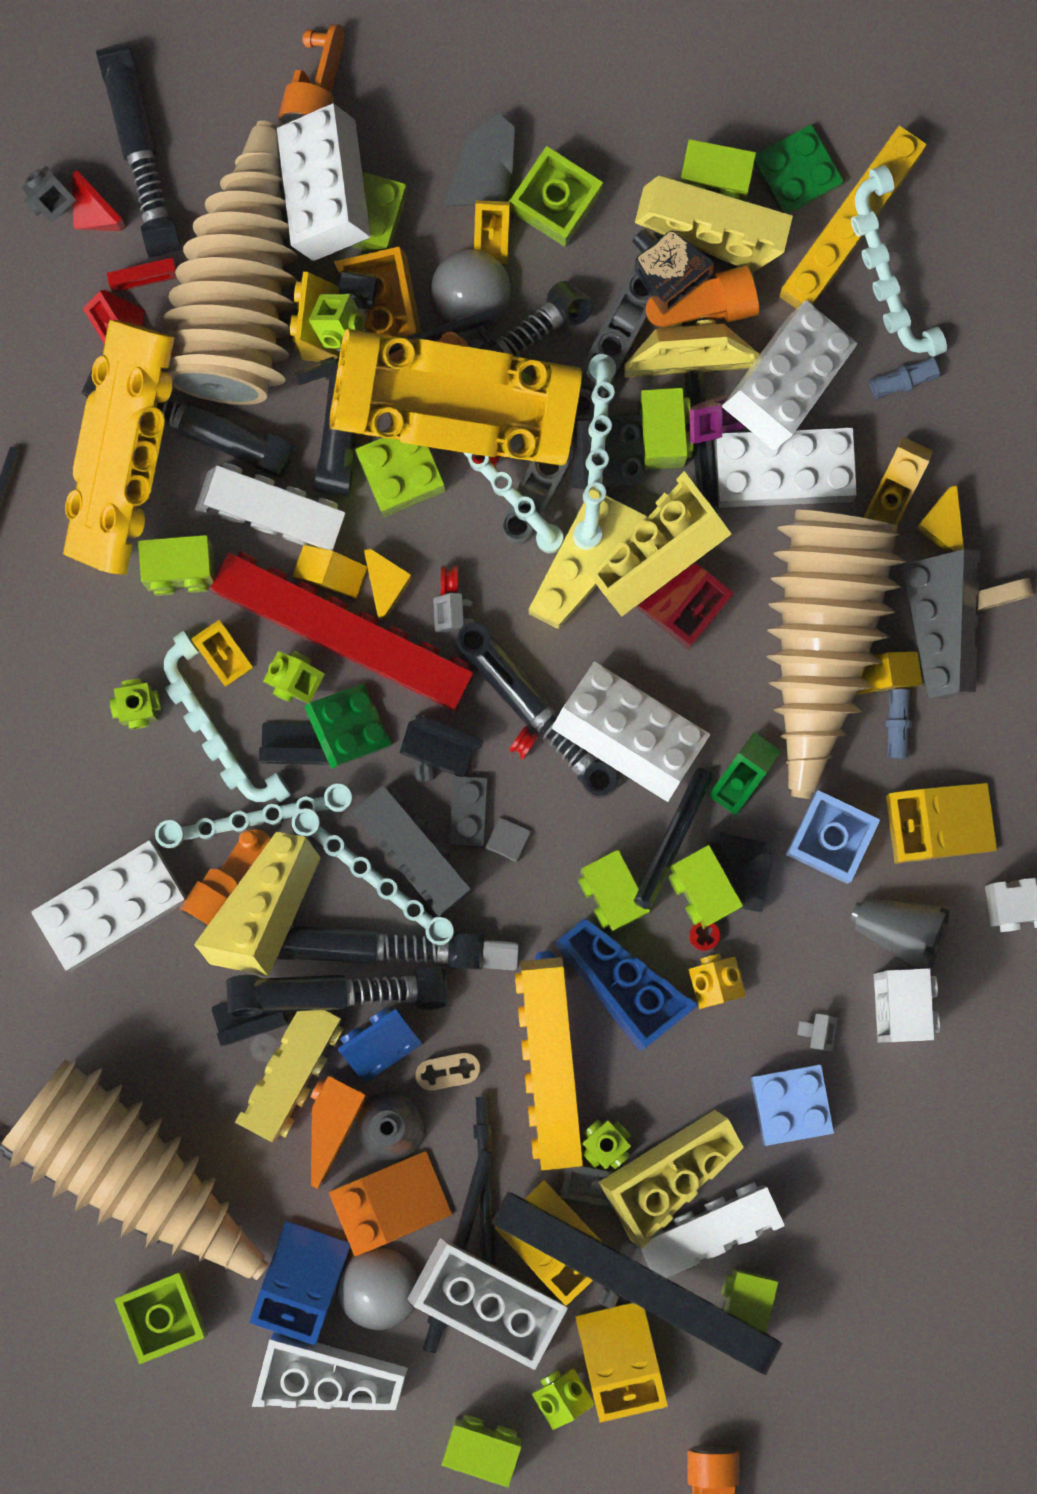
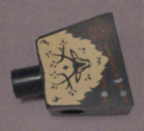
M645 228L632 240L635 246L642 252L635 259V271L663 315L713 276V261L673 230L667 232L658 240L648 228Z

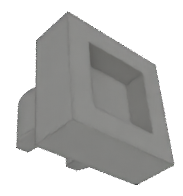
M449 593L433 598L435 632H449L460 629L468 623H473V619L463 618V608L472 606V601L468 599L462 600V594Z
M816 1014L814 1024L799 1021L797 1035L812 1038L810 1048L833 1052L838 1018Z

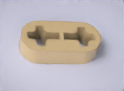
M1030 578L979 591V594H976V612L1035 595Z
M469 1053L429 1059L418 1066L416 1080L426 1090H438L473 1082L478 1077L480 1064L478 1059ZM466 1058L469 1064L474 1063L475 1070L470 1071L469 1078H463L462 1073L450 1075L449 1068L459 1066L460 1059ZM433 1065L434 1070L446 1069L447 1075L436 1078L435 1085H430L428 1080H422L421 1073L426 1072V1066Z

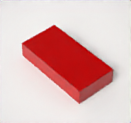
M168 258L106 274L112 292L117 293L177 279L175 274L177 268L173 258Z

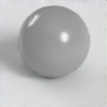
M466 249L451 254L439 264L431 282V298L436 311L447 323L490 309L493 322L484 325L486 328L498 321L505 313L511 298V282L505 267L494 256L481 250Z
M378 1247L356 1257L353 1255L347 1260L337 1284L338 1300L344 1313L357 1325L371 1330L389 1329L406 1320L415 1307L407 1299L418 1280V1275L412 1263L403 1254L391 1248Z

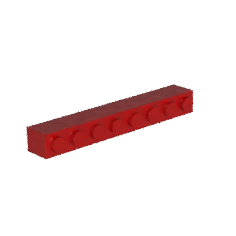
M240 551L237 556L228 552L210 587L214 594L456 713L474 677L473 672L468 670L470 667L468 663L453 656L448 661L438 656L439 649L426 642L421 641L418 646L407 640L409 637L407 633L393 626L390 627L389 631L377 626L379 620L365 612L360 611L357 616L347 611L348 605L337 598L330 596L327 601L316 596L318 590L300 581L298 586L286 581L288 575L276 568L269 566L266 571L255 565L257 562L255 558Z

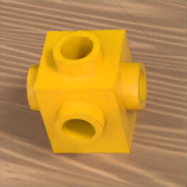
M720 953L701 958V966L689 969L699 1009L746 997L736 957L722 960Z

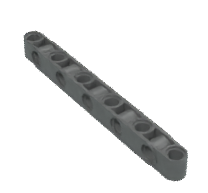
M655 231L653 233L658 240L664 236ZM635 266L580 368L582 378L578 401L587 403L590 410L585 415H576L575 419L594 418L595 404L591 399V395L597 383H594L587 373L591 359L596 355L605 354L602 350L604 344L614 342L621 348L619 354L610 356L616 364V371L610 382L613 386L648 319L646 305L651 296L649 294L648 296L641 297L633 291L635 285L642 283L635 271ZM603 390L597 391L601 398H606L608 395ZM572 439L567 462L563 466L558 465L559 468L555 474L544 475L539 469L542 462L531 461L517 488V491L523 497H529L533 500L536 511L542 518L574 460ZM510 504L502 522L503 535L509 543L521 545L531 538L535 529L527 521L522 520L526 523L527 530L521 535L510 533L508 530L510 522L521 520L516 515L513 505ZM523 504L519 508L521 513H528L531 510L529 504Z

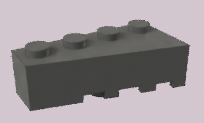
M963 549L902 565L928 699H946L976 692L977 647L975 646V628H978L976 594H979L980 581L977 580V563H980L981 550Z
M382 786L355 808L352 813L439 917H443L472 893L468 886L472 883V880L460 866L454 870L446 859L451 855L438 840L433 844L424 834L428 828L416 814L410 818L402 807L406 802L395 788L388 792Z

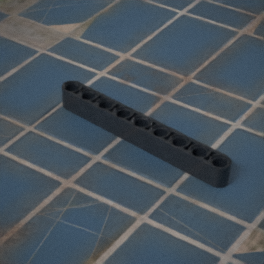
M507 1192L491 1222L505 1232L761 1374L767 1375L783 1345L782 1342L514 1193Z

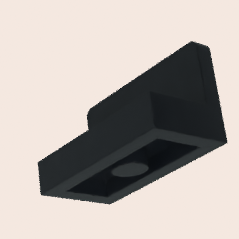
M421 717L409 721L399 754L462 777L465 776L472 750L482 748L484 741L429 718Z
M262 724V747H259V762L261 764L329 765L312 724Z
M228 1002L213 1006L211 1009L219 1032L216 1034L220 1046L223 1047L289 1025L285 1012L262 1013L253 1017L235 1018L228 1014Z

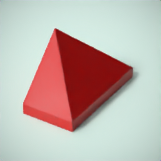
M76 170L72 174V191L76 199L73 203L74 229L122 231L126 228L122 218Z
M105 289L99 291L83 307L84 312L104 344L109 320L127 322L143 327L145 310Z

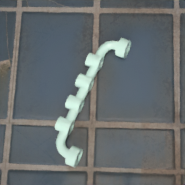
M882 165L870 170L869 179L862 182L857 189L855 204L858 215L851 218L852 228L858 237L862 235L866 237L869 248L862 250V258L868 269L876 267L880 280L873 282V291L879 301L887 300L890 309L889 313L883 315L886 329L889 333L897 332L902 344L910 351L917 353L928 352L930 356L934 357L947 351L944 334L940 328L934 327L924 331L922 339H916L910 329V316L903 307L899 296V283L891 272L888 250L882 243L878 232V219L869 205V196L873 191L878 196L894 190L892 175L889 169Z
M605 354L594 356L587 368L589 378L597 384L591 395L595 407L594 418L588 429L592 442L591 452L586 459L589 477L588 486L583 493V501L586 504L585 520L580 522L573 532L574 543L583 550L595 548L602 537L598 520L600 504L606 496V489L602 485V475L609 462V456L605 451V440L612 427V423L608 418V405L615 393L614 387L610 382L616 371L614 360ZM597 391H605L608 394V398H601ZM595 424H602L605 427V431L600 432L596 430ZM599 457L603 464L595 465L592 462V458ZM589 491H597L600 495V498H591L589 495Z
M464 453L468 457L471 467L475 471H481L491 482L494 492L497 495L504 496L513 505L518 518L527 521L537 531L536 541L538 547L546 553H555L560 550L564 542L561 529L556 525L548 524L536 511L533 500L529 497H523L513 487L511 477L505 472H499L490 462L489 456H485L483 463L476 464L473 462L474 457L477 456L476 454ZM501 479L508 481L507 487L503 489L496 487L497 482ZM529 504L531 510L528 513H521L519 511L520 506Z
M185 630L173 637L175 645L167 652L164 659V671L171 683L165 687L168 695L176 705L182 701L188 709L189 713L183 716L186 723L194 733L198 730L202 731L208 740L202 744V747L212 761L218 758L221 760L226 769L220 774L231 790L238 787L247 799L254 802H267L274 798L282 802L292 795L283 778L276 772L265 779L267 787L258 789L252 785L247 773L230 751L227 742L215 728L209 714L193 694L192 688L179 672L177 662L181 656L189 660L200 653L191 640L190 635Z
M333 784L327 788L323 797L312 799L305 796L301 797L296 803L282 806L268 804L263 810L249 813L236 811L230 817L210 820L203 818L194 825L181 827L175 821L166 820L157 826L155 837L161 846L171 849L179 846L184 840L198 837L210 840L217 833L231 830L242 833L244 830H248L250 826L263 823L275 826L280 824L283 819L293 817L301 809L302 803L306 801L312 803V810L315 813L328 809L334 812H343L350 807L352 794L345 785ZM271 809L279 811V817L274 821L269 820L267 817V813ZM238 816H244L246 819L245 825L241 828H236L234 825V820ZM205 823L212 825V831L208 835H202L201 826Z
M300 809L293 815L292 827L298 835L313 837L324 846V850L329 856L339 858L350 867L355 877L365 879L377 889V893L381 898L391 900L403 910L408 920L416 921L426 929V936L430 942L436 945H444L452 939L454 929L449 920L443 917L433 918L424 910L423 905L419 901L411 900L402 893L392 879H385L371 867L370 862L366 858L355 855L345 846L344 841L340 837L331 835L320 826V819L313 810ZM333 840L340 842L341 847L337 852H330L328 849L329 843ZM361 861L367 864L366 872L363 874L356 873L355 865ZM391 883L393 885L394 891L391 895L386 896L382 894L381 887L383 884ZM413 904L420 907V914L416 917L408 915V908Z

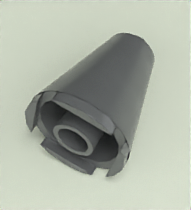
M865 898L863 903H856L851 915V921L855 922L856 931L916 969H929L934 965L945 936L941 925L942 923L948 925L951 911L950 908L945 906Z
M384 1092L373 1096L363 1105L357 1117L356 1132L362 1147L370 1155L384 1161H396L411 1155L418 1148L424 1136L425 1121L421 1109L411 1098L397 1092ZM385 1121L391 1122L394 1126V1131L390 1135L384 1134L381 1131V1126Z

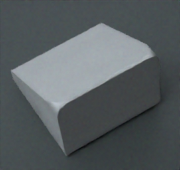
M499 817L486 845V849L514 862H518L531 831Z
M486 940L483 950V967L516 970L519 945L512 942Z

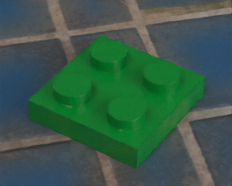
M812 124L755 154L754 164L782 213L790 214L843 186L844 181Z
M365 683L312 701L304 706L331 769L385 750L392 745Z

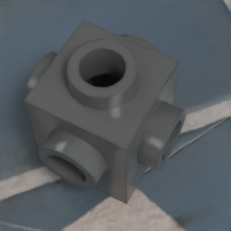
M47 166L30 173L25 180V185L22 187V190L28 197L24 200L25 204L36 216L43 213L51 223L57 217L67 212L76 199L68 189L72 186V183L60 170L53 173Z

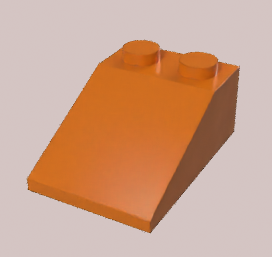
M333 1075L328 1076L326 1080L319 1079L311 1094V1098L316 1100L312 1106L311 1186L316 1189L323 1185L369 1095Z
M427 1151L328 1192L355 1257L452 1215Z

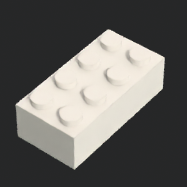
M332 103L278 127L277 135L291 246L312 261H315L370 238L355 119Z
M805 300L787 317L722 407L770 448L775 450L794 434L858 343L810 302Z
M853 428L796 430L791 437L775 450L770 448L753 432L722 433V438L714 440L718 508L853 502L856 497Z
M595 661L562 708L552 727L559 734L667 802L711 735Z
M149 840L34 909L31 913L65 971L72 972L180 907L187 897L156 845Z
M930 969L890 970L875 973L877 1043L934 1040V1033H939L940 1022L938 1011L933 1012L932 998L937 997L938 987L937 978L930 975Z
M442 1238L439 1239L407 1299L415 1308L534 1370L568 1309L560 1300Z

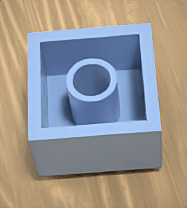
M817 790L811 799L786 855L849 884L858 869L880 819Z
M821 1065L750 1077L763 1145L768 1146L834 1134Z

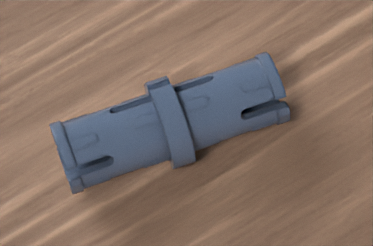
M932 357L907 367L904 365L898 366L896 371L869 379V386L874 399L878 400L902 390L905 393L912 391L914 386L939 379L940 373L937 363Z
M888 690L889 712L888 720H885V728H888V759H909V729L912 728V721L909 720L910 690Z

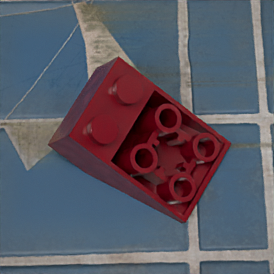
M693 563L635 608L689 651L729 603L734 593L706 570Z

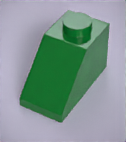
M753 732L708 796L736 816L782 751Z

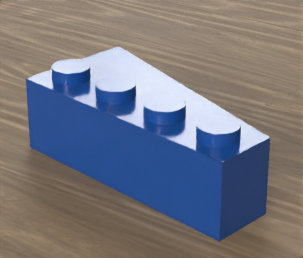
M586 918L554 943L639 1051L649 1046L698 1006L690 998L677 991L672 984L646 967L647 965L624 950L620 944Z

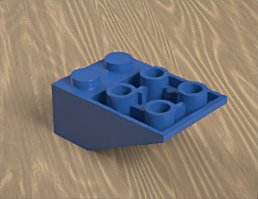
M384 1008L370 1018L373 1025L364 1031L362 1028L357 1027L341 1038L344 1045L339 1047L338 1051L364 1083L369 1082L423 1044L402 1012L398 1009L391 1011L390 1008Z
M286 1221L249 1323L316 1345L350 1249L349 1242Z

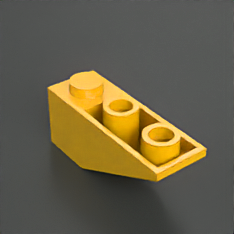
M902 436L863 518L898 526L930 461L933 450Z

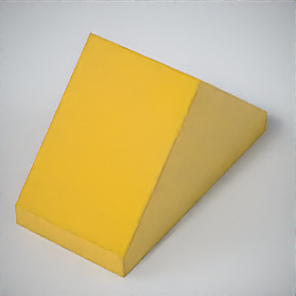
M476 200L474 249L491 254L502 264H507L510 202Z
M957 486L949 487L916 528L946 553L964 549Z
M303 545L292 578L357 599L368 567L337 552Z
M372 549L364 550L377 615L379 621L386 620L412 581V577L409 573Z
M220 620L191 639L225 687L253 668Z
M887 652L874 655L883 663L866 666L861 676L873 688L858 690L856 695L922 686L918 652Z

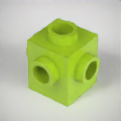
M320 294L309 318V322L324 348H341L346 329L363 331L365 326L364 317L350 294Z
M278 651L274 660L269 665L263 682L275 688L272 693L273 695L291 703L293 698L310 703L325 673L310 665L312 660L296 651H293L291 656Z
M142 679L122 681V687L114 688L115 697L110 698L111 713L113 718H119V722L123 726L129 725L130 730L149 727L150 721L158 720L156 711L161 710L158 690H152V686L148 683H142ZM138 697L139 705L133 709L129 708L127 705L128 699Z
M597 1119L583 1132L586 1139L582 1141V1144L586 1149L582 1154L594 1168L601 1164L604 1169L610 1165L616 1169L630 1157L627 1150L631 1145L626 1140L631 1135L618 1120L612 1125L608 1120L602 1124ZM604 1138H609L613 1141V1148L608 1152L600 1148V1142Z
M574 1368L563 1374H560L558 1369L551 1372L540 1380L543 1386L532 1393L553 1430L575 1420L595 1405Z

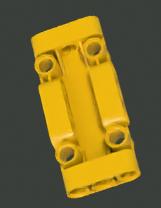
M109 320L103 355L95 360L92 367V380L96 385V390L88 396L73 465V477L77 482L76 490H72L69 493L65 503V512L70 520L63 554L104 572L127 575L133 544L126 540L127 537L137 538L143 532L145 516L143 510L136 506L145 503L151 493L164 429V415L156 406L157 402L165 403L172 392V378L167 372H162L161 367L169 368L175 337L117 320ZM144 415V420L140 425L141 418ZM131 482V486H130L129 490L127 491V487H128L129 483Z
M346 329L339 356L330 412V428L400 440L399 442L489 457H496L497 455L563 466L567 462L581 386V369L574 366L515 357L513 354L418 338L413 340ZM398 343L402 348V355L398 361L393 362L389 357V349L393 344ZM530 365L534 371V376L529 383L525 384L522 380V371ZM387 412L391 417V423L386 430L381 431L377 421L381 414ZM520 434L522 438L521 448L513 452L510 447V441L514 435Z

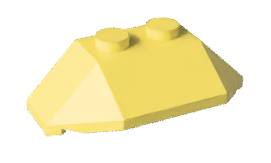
M700 320L695 322L696 326L682 327V323L655 329L625 364L624 378L685 374L694 370L712 372L750 369L760 354L725 324H716L715 320Z

